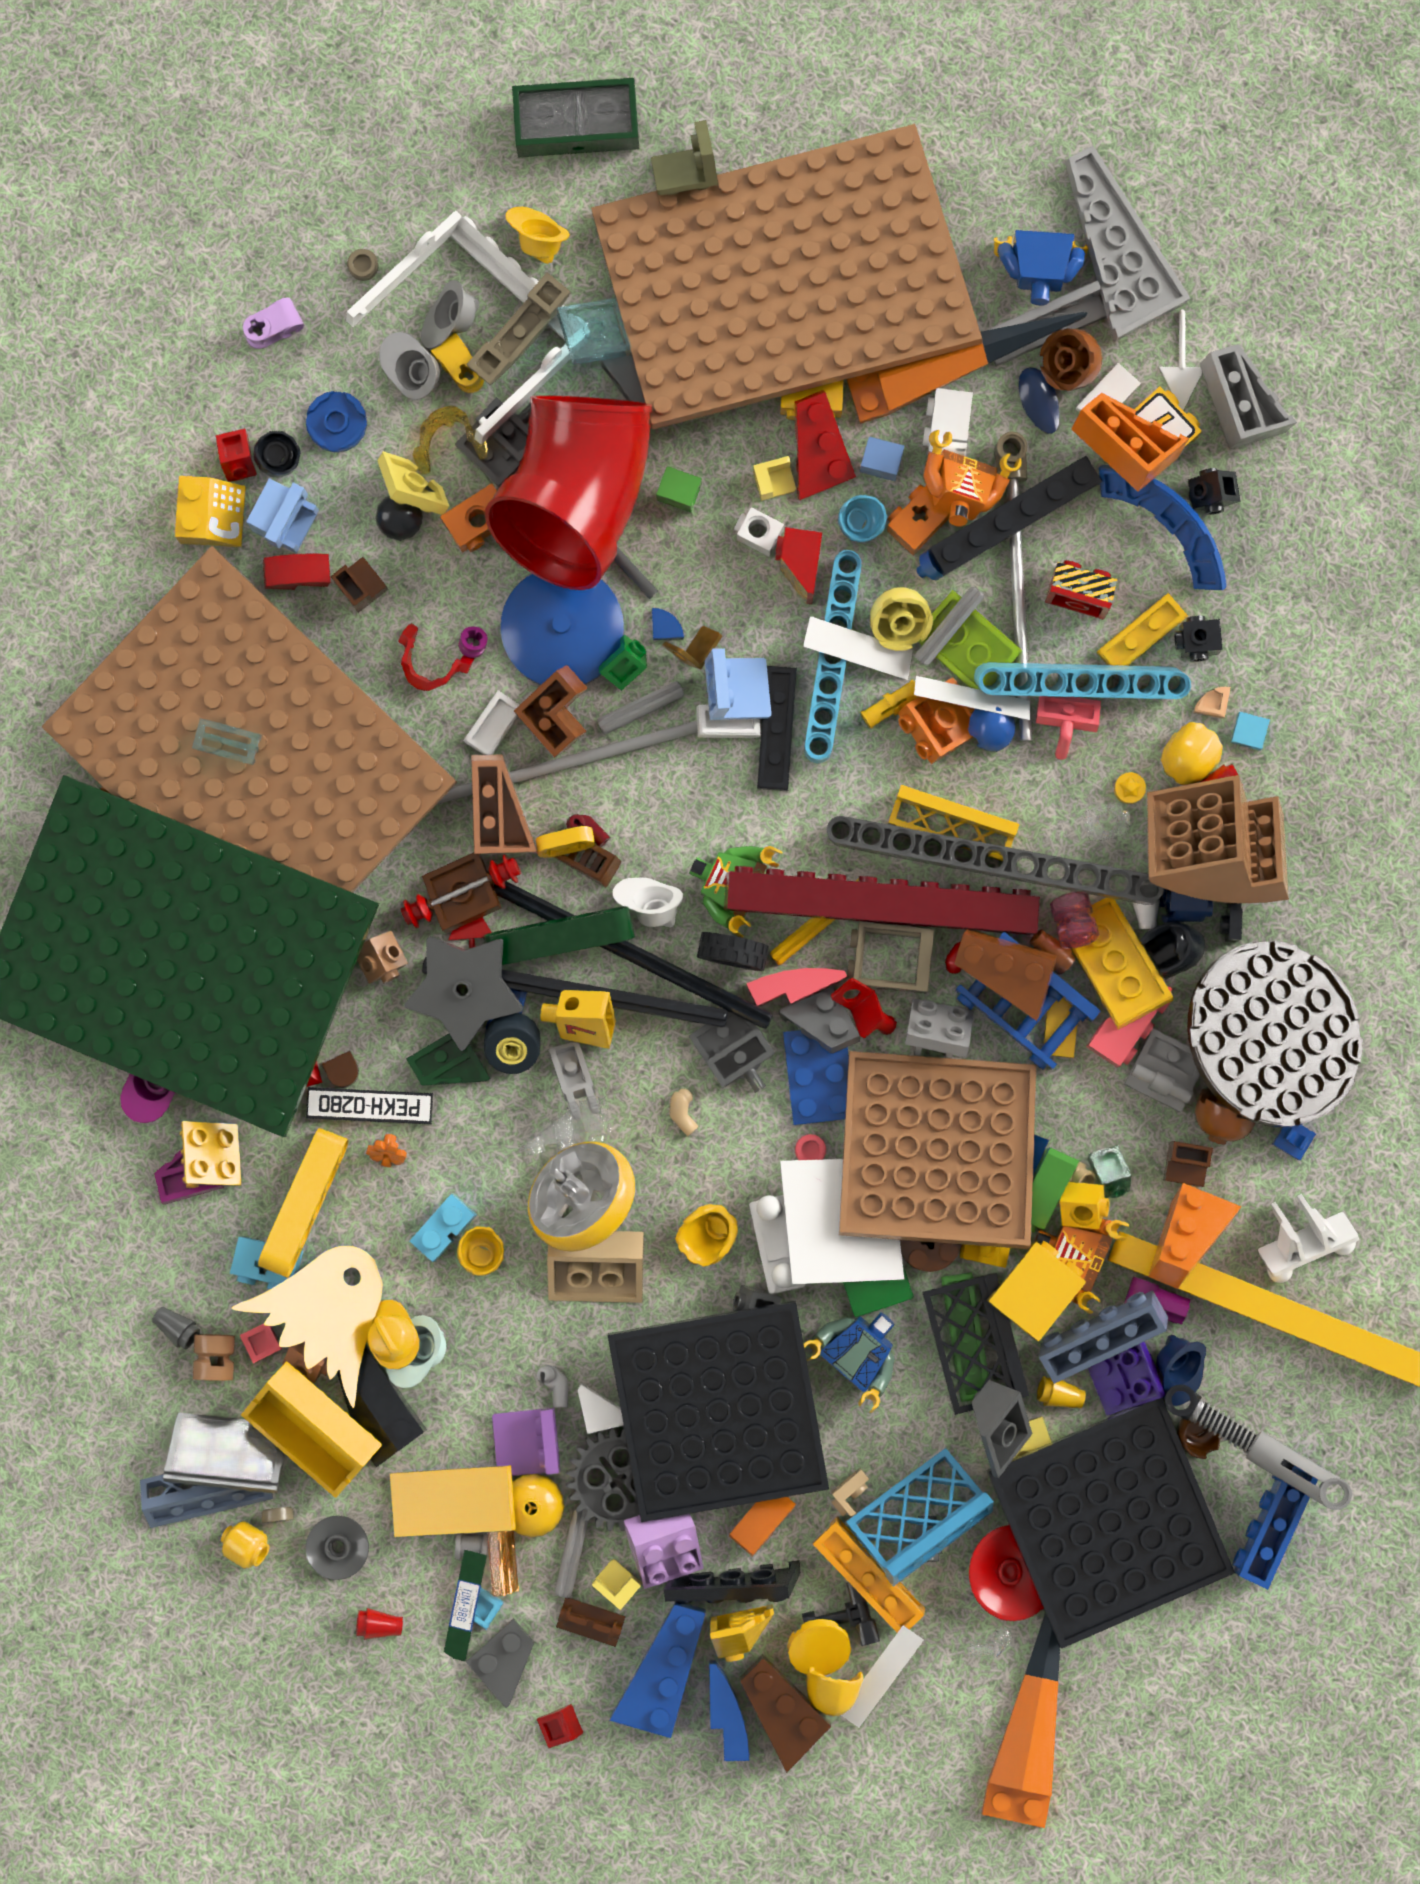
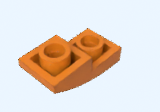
M789 1497L756 1502L732 1530L729 1537L753 1557L773 1535L775 1529L792 1512L796 1504Z

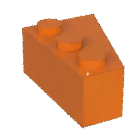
M1100 393L1081 409L1071 430L1139 492L1178 459L1189 438L1182 434L1179 437L1161 428L1163 424L1155 420L1151 423L1135 415L1136 410L1104 393Z
M1183 1183L1171 1202L1148 1277L1178 1289L1216 1240L1231 1224L1242 1206Z

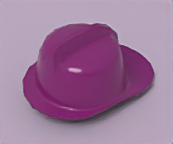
M129 1074L120 1096L121 1107L126 1116L134 1122H154L166 1112L175 1092Z

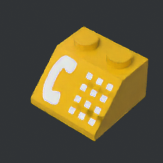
M179 476L175 538L180 544L242 547L246 486L210 477Z

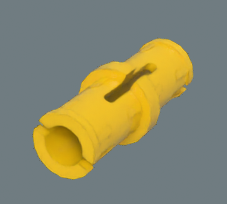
M913 679L891 694L885 693L882 695L883 699L866 710L861 711L860 714L867 726L872 729L873 726L892 714L897 716L900 709L906 704L920 697L914 695L915 681Z

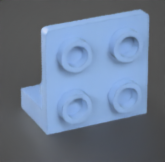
M725 648L712 649L704 661L710 720L770 718L771 704L766 659L725 658Z

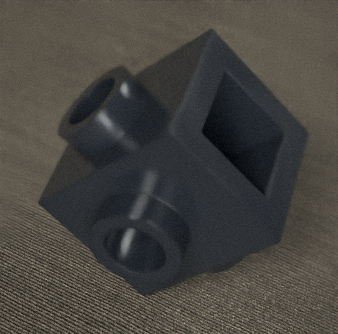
M1209 468L1199 471L1200 476L1188 479L1189 499L1194 510H1202L1206 512V515H1214L1224 512V507L1241 502L1237 476L1234 471Z
M1205 616L1187 617L1186 622H1182L1178 627L1179 631L1174 632L1176 650L1181 651V658L1190 657V662L1209 660L1208 656L1219 655L1223 650L1220 619L1205 620Z

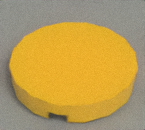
M816 1619L807 1621L800 1625L801 1629L797 1630L796 1633L793 1631L789 1637L787 1649L790 1663L797 1671L805 1675L808 1674L810 1667H814L815 1672L822 1675L832 1674L842 1668L849 1659L851 1645L848 1633L832 1620Z

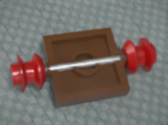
M473 852L423 875L422 878L430 899L427 900L420 894H416V902L410 903L405 899L403 901L404 907L401 908L402 916L408 925L413 924L415 928H419V920L425 919L430 923L433 911H435L442 931L449 933L502 909L493 884L505 889V881L509 879L518 883L517 876L521 874L519 866L514 858L509 859L504 854L502 863L497 864L493 860L490 861L488 872L482 855L474 854Z

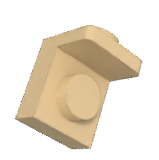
M861 1468L856 1470L831 1492L835 1497L831 1503L842 1516L848 1513L852 1518L857 1514L846 1499L849 1496L855 1499L868 1488L865 1483L869 1478Z

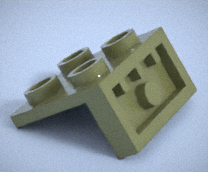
M706 120L694 122L696 134L690 135L691 150L651 157L658 195H675L682 191L703 190L710 186L718 185L714 153Z

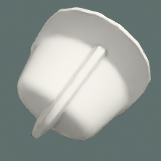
M627 878L615 885L613 898L621 906H628L630 910L634 911L637 919L644 926L673 927L675 925L677 906L683 900V893L676 887L665 885L653 879Z

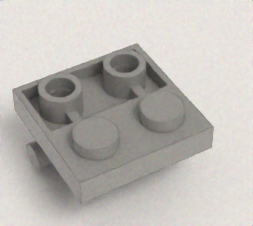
M1153 1028L1147 1036L1124 1085L1178 1112H1182L1185 1104L1190 1101L1193 1095L1192 1090L1200 1074L1195 1066L1189 1046Z

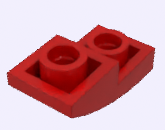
M289 554L265 557L263 559L265 589L295 590L297 586L328 587L331 583L329 554Z

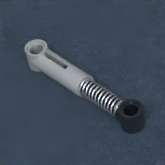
M1176 1385L1171 1387L1166 1393L1165 1405L1173 1415L1180 1416L1186 1421L1199 1422V1426L1204 1425V1429L1209 1428V1432L1214 1431V1435L1219 1434V1438L1224 1437V1441L1229 1440V1444L1233 1443L1234 1447L1238 1446L1239 1450H1244L1246 1459L1332 1510H1341L1350 1503L1352 1490L1346 1481L1265 1432L1261 1431L1254 1434V1430L1249 1431V1427L1244 1428L1245 1425H1240L1239 1421L1235 1422V1418L1230 1419V1415L1225 1416V1412L1220 1413V1409L1215 1410V1406L1210 1407V1403L1207 1404L1205 1400L1201 1399L1202 1396L1195 1393L1190 1387ZM1178 1391L1186 1392L1190 1397V1404L1184 1410H1178L1172 1404V1396ZM1293 1467H1298L1322 1483L1317 1487L1292 1472ZM1333 1484L1340 1485L1344 1491L1342 1500L1337 1503L1330 1502L1326 1497L1327 1488Z

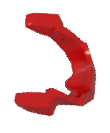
M411 623L401 633L398 642L405 647L401 665L408 683L416 689L430 691L445 685L457 672L467 674L475 659L465 655L460 660L456 658L446 676L432 681L428 680L426 677L419 676L415 672L411 661L418 627Z

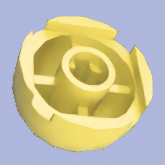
M905 587L884 591L875 600L870 610V626L873 634L879 640V643L887 649L894 651L909 650L913 648L912 644L917 643L920 639L923 642L932 630L933 616L927 601L917 591Z

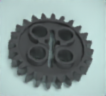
M624 1427L620 1431L619 1436H616L614 1429L610 1428L608 1437H604L600 1431H597V1441L593 1442L589 1437H586L588 1447L586 1449L580 1446L576 1447L581 1456L579 1458L570 1457L569 1460L576 1467L575 1469L566 1470V1474L574 1477V1480L565 1484L567 1488L575 1489V1492L568 1496L570 1501L580 1500L575 1507L576 1512L584 1509L587 1510L584 1516L586 1522L594 1516L596 1517L595 1527L597 1528L605 1521L608 1531H612L614 1523H618L621 1531H625L624 1520L638 1516L640 1513L636 1491L631 1488L633 1474ZM618 1449H625L628 1452V1460L622 1465H616L612 1461L613 1453ZM601 1456L606 1458L618 1475L624 1473V1476L621 1478L622 1482L634 1496V1502H629L617 1484L610 1485L612 1477L599 1461ZM593 1468H599L603 1471V1478L597 1484L587 1482V1473ZM611 1494H619L622 1497L621 1505L616 1509H608L605 1506L606 1498Z

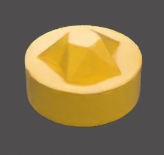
M1124 773L1114 784L1115 796L1125 804L1137 803L1146 792L1145 781L1137 773Z

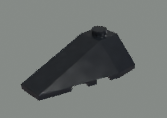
M365 1345L359 1369L354 1408H352L346 1396L340 1370L337 1371L350 1417L382 1444L370 1459L375 1467L381 1465L427 1431V1428L399 1389L389 1380L388 1374L374 1358L367 1345Z

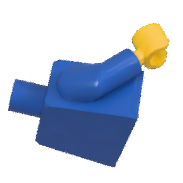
M1015 230L1013 246L1011 236L1007 237L1006 242L998 241L997 237L994 238V254L1000 258L1009 276L1017 280V287L1019 289L1031 290L1030 302L1038 306L1049 303L1050 291L1059 292L1062 289L1063 283L1072 281L1084 265L1088 252L1087 244H1085V247L1075 245L1074 234Z

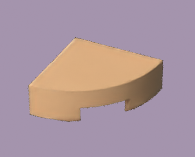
M1218 687L1205 693L1197 702L1193 713L1224 719L1231 687Z

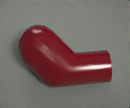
M574 814L567 820V829L580 826L591 827L594 842L599 847L604 846L611 838L591 816Z

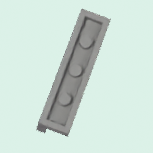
M1097 280L1050 301L1047 305L1039 306L988 330L1073 313L1087 312L1088 314L1084 319L1060 329L1072 328L1080 330L1107 317L1104 305L1099 297L1102 288ZM1050 335L994 361L995 366L1002 365L1042 347L1046 338Z

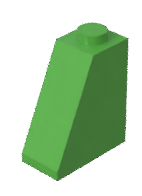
M1051 1147L1045 1149L1033 1175L1031 1232L1035 1233L1036 1228L1041 1230L1046 1228L1079 1163V1160Z

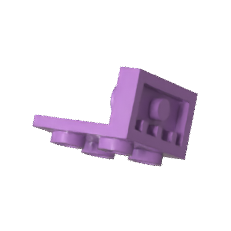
M555 1408L496 1413L492 1415L497 1466L511 1465L512 1476L546 1473V1475L559 1474L561 1467Z

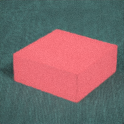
M264 1323L239 1335L253 1364L282 1350L272 1326H265Z

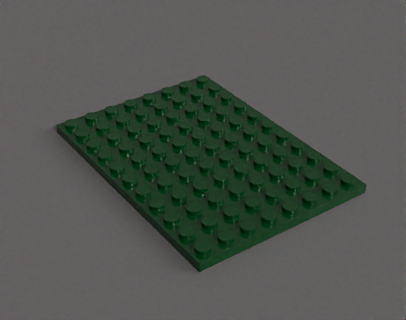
M63 775L0 932V1020L278 1136L286 1137L380 903Z

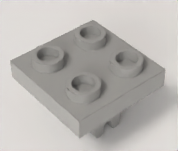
M913 998L905 1045L915 1046L914 1055L917 1056L921 1055L922 1048L946 1053L945 1058H952L953 1055L967 1057L974 1011L960 1006H948L934 1003L931 1000Z

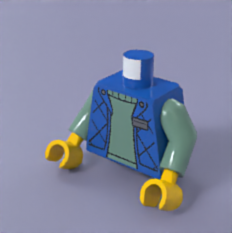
M881 1312L871 1324L860 1316L855 1320L846 1317L829 1322L812 1337V1340L804 1343V1348L809 1346L813 1352L807 1361H811L821 1355L862 1392H865L859 1399L858 1405L861 1406L864 1399H870L873 1402V1408L869 1413H872L879 1406V1397L883 1395L892 1379L895 1359L891 1353L893 1344L885 1338V1335L895 1324L888 1316Z

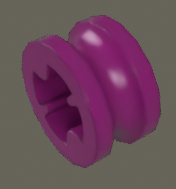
M471 626L465 628L461 632L458 643L460 652L470 658L481 656L487 645V634L479 627ZM468 638H473V642L478 640V646H472V642L469 645L467 643Z

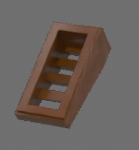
M596 844L585 850L579 862L574 861L579 851L570 853L568 857L565 855L554 857L605 888L609 885L621 864V860L616 855ZM593 853H596L597 857L591 867L587 868L588 861ZM606 859V861L604 862V864H603V866L601 867L600 871L598 872V870H599L600 866L602 865L603 861Z

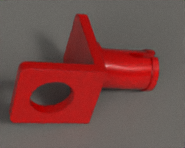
M851 978L831 994L833 1001L851 1010L860 1037L866 1038L876 1029L884 1035H890L895 1030L897 1025L895 1017L882 1011L875 990L860 981ZM857 989L860 991L854 998L846 999L843 997L849 990Z

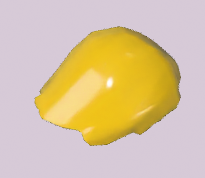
M1189 722L1171 736L1163 749L1161 762L1164 773L1172 777L1180 785L1197 783L1211 773L1220 762L1222 744L1219 742V738L1214 731L1207 729L1201 723Z
M706 1204L698 1207L684 1219V1224L679 1228L675 1237L679 1251L687 1257L688 1261L706 1267L720 1262L732 1248L738 1234V1224L736 1218L729 1214L724 1206Z
M810 1667L806 1685L811 1705L825 1715L833 1717L843 1715L852 1708L858 1698L861 1683L863 1682V1674L858 1672L850 1680H835L815 1672V1668Z

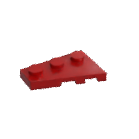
M824 390L794 401L795 437L797 440V496L799 500L856 477Z

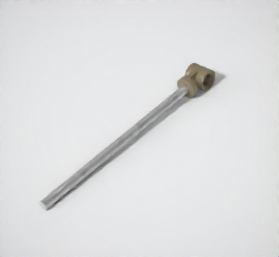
M1013 431L1003 434L994 447L998 474L1001 472L1000 459L1007 455L1003 451L1004 444H1014L1018 449L1016 456H1009L1007 459V465L1010 468L1014 467L1017 459L1021 458L1022 461L1021 467L1008 476L1010 481L1006 487L1007 502L1019 495L1018 482L1028 479L1027 441L1023 435ZM1020 531L1009 537L1015 644L1023 650L1016 658V663H1028L1022 538ZM1021 672L1017 674V686H1022L1027 682V673ZM1018 696L1020 699L1030 700V696ZM1031 703L1030 720L1019 718L1020 741L1032 740Z

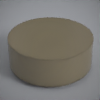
M368 249L355 250L350 254L347 261L350 274L360 281L372 279L379 268L375 254Z
M291 1507L271 1508L261 1512L262 1523L294 1520L293 1508Z

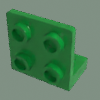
M904 1265V1279L843 1282L855 1317L913 1299L914 1295Z

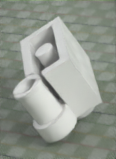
M936 388L934 397H928L926 415L932 416L931 428L925 427L923 446H928L927 455L933 449L929 443V435L935 430H940L938 435L940 443L943 441L945 432H951L952 434L951 444L943 447L942 451L945 449L966 457L973 392Z

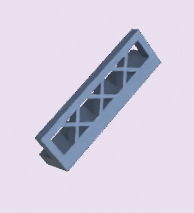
M239 1457L213 1462L210 1469L236 1472ZM246 1458L245 1467L255 1463L258 1464V1472L253 1474L267 1475L265 1460ZM200 1465V1466H196V1467H197V1468H204V1465ZM164 1474L140 1480L142 1512L150 1528L273 1499V1493L193 1485L192 1488L183 1490L179 1488L182 1483L163 1481ZM159 1486L167 1488L160 1496L150 1498L149 1489Z

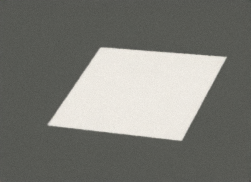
M843 1159L780 1161L792 1284L904 1279L900 1240L839 1235Z

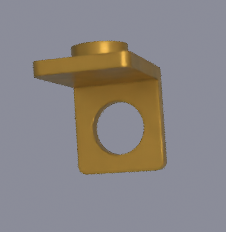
M702 626L686 651L668 642H664L662 646L685 664L701 670L705 664V659L711 650L715 649L722 635L717 631Z

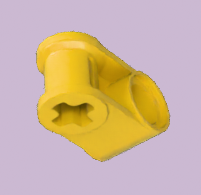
M456 333L450 335L440 346L430 350L438 363L440 362L444 371L448 372L463 392L475 393L483 387L484 380L466 365L472 356ZM469 372L471 375L473 374L474 378L468 380V378L464 377V374Z

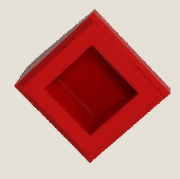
M572 1704L537 1718L548 1748L573 1741L583 1734Z

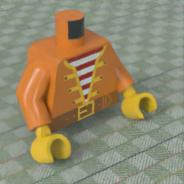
M935 430L929 435V443L933 449L928 453L923 479L933 495V505L936 509L950 513L949 522L957 527L965 526L968 520H975L980 512L989 511L1000 501L1010 481L1008 479L1009 474L1018 470L1021 467L1022 461L1021 458L1017 459L1014 467L1010 468L1007 465V459L1011 453L1003 456L999 463L1001 472L998 474L997 468L945 449L942 451L943 447L951 444L952 434L951 432H945L943 441L940 443L938 440L940 430Z
M1102 1219L1099 1229L1061 1225L1056 1236L1039 1230L1034 1241H1037L1040 1245L1043 1241H1046L1059 1252L1056 1258L1066 1265L1070 1261L1084 1272L1081 1278L1086 1283L1072 1299V1302L1078 1304L1081 1309L1089 1314H1092L1093 1311L1087 1308V1302L1095 1299L1100 1303V1299L1091 1292L1113 1238L1121 1241L1126 1239V1237L1119 1236L1117 1233L1121 1225L1129 1227V1224L1126 1222Z

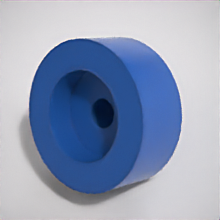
M929 551L923 552L919 557L920 566L916 569L917 574L921 578L928 576L932 580H939L943 577L941 571Z

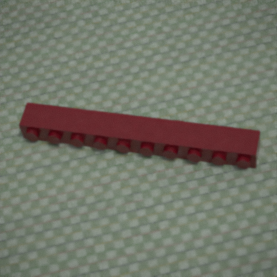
M735 866L734 871L726 873L724 911L961 930L970 929L973 931L1006 932L1024 935H1034L1038 931L1040 896H1031V890L1013 889L1012 894L1000 893V887L982 886V892L970 891V885L951 884V889L939 888L938 882L921 881L920 886H908V880L890 879L889 884L877 883V877L859 876L858 881H846L847 875L828 874V879L815 878V872L797 871V876H785V870L766 869V873L761 874L753 873V867Z

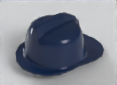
M1175 1335L1167 1337L1165 1346L1161 1349L1156 1359L1157 1367L1164 1377L1163 1389L1165 1394L1171 1387L1176 1385H1186L1195 1393L1199 1389L1203 1378L1206 1347L1203 1343L1198 1341L1190 1342ZM1178 1391L1172 1396L1173 1406L1182 1405L1188 1402L1190 1397L1186 1392Z

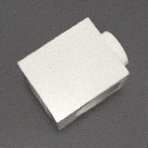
M751 507L747 515L741 514L734 530L738 531L737 541L770 557L777 544L778 536H781L784 530V524ZM753 525H762L766 529V533L764 536L756 538L749 533V529Z

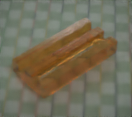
M514 1530L488 1532L492 1595L505 1596L506 1594H512V1592H519Z

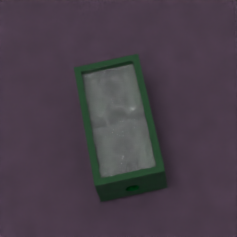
M635 78L512 86L515 141L518 158L640 149Z

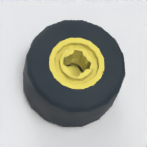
M515 1013L495 1018L488 1024L484 1037V1056L489 1065L497 1071L506 1074H519L529 1070L536 1063L540 1054V1031L533 1020L526 1015Z

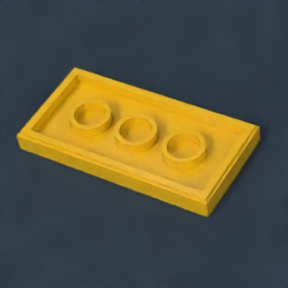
M1104 898L1057 923L1061 934L1068 946L1073 950L1074 956L1118 1030L1174 1001L1173 995L1115 899Z
M511 1465L390 1473L394 1537L511 1531L516 1529Z

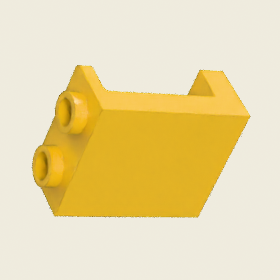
M1034 1241L1030 1249L999 1288L986 1300L1038 1342L1086 1283L1081 1278L1084 1272L1072 1262L1068 1261L1065 1265L1056 1258L1059 1252L1046 1241H1043L1041 1245Z

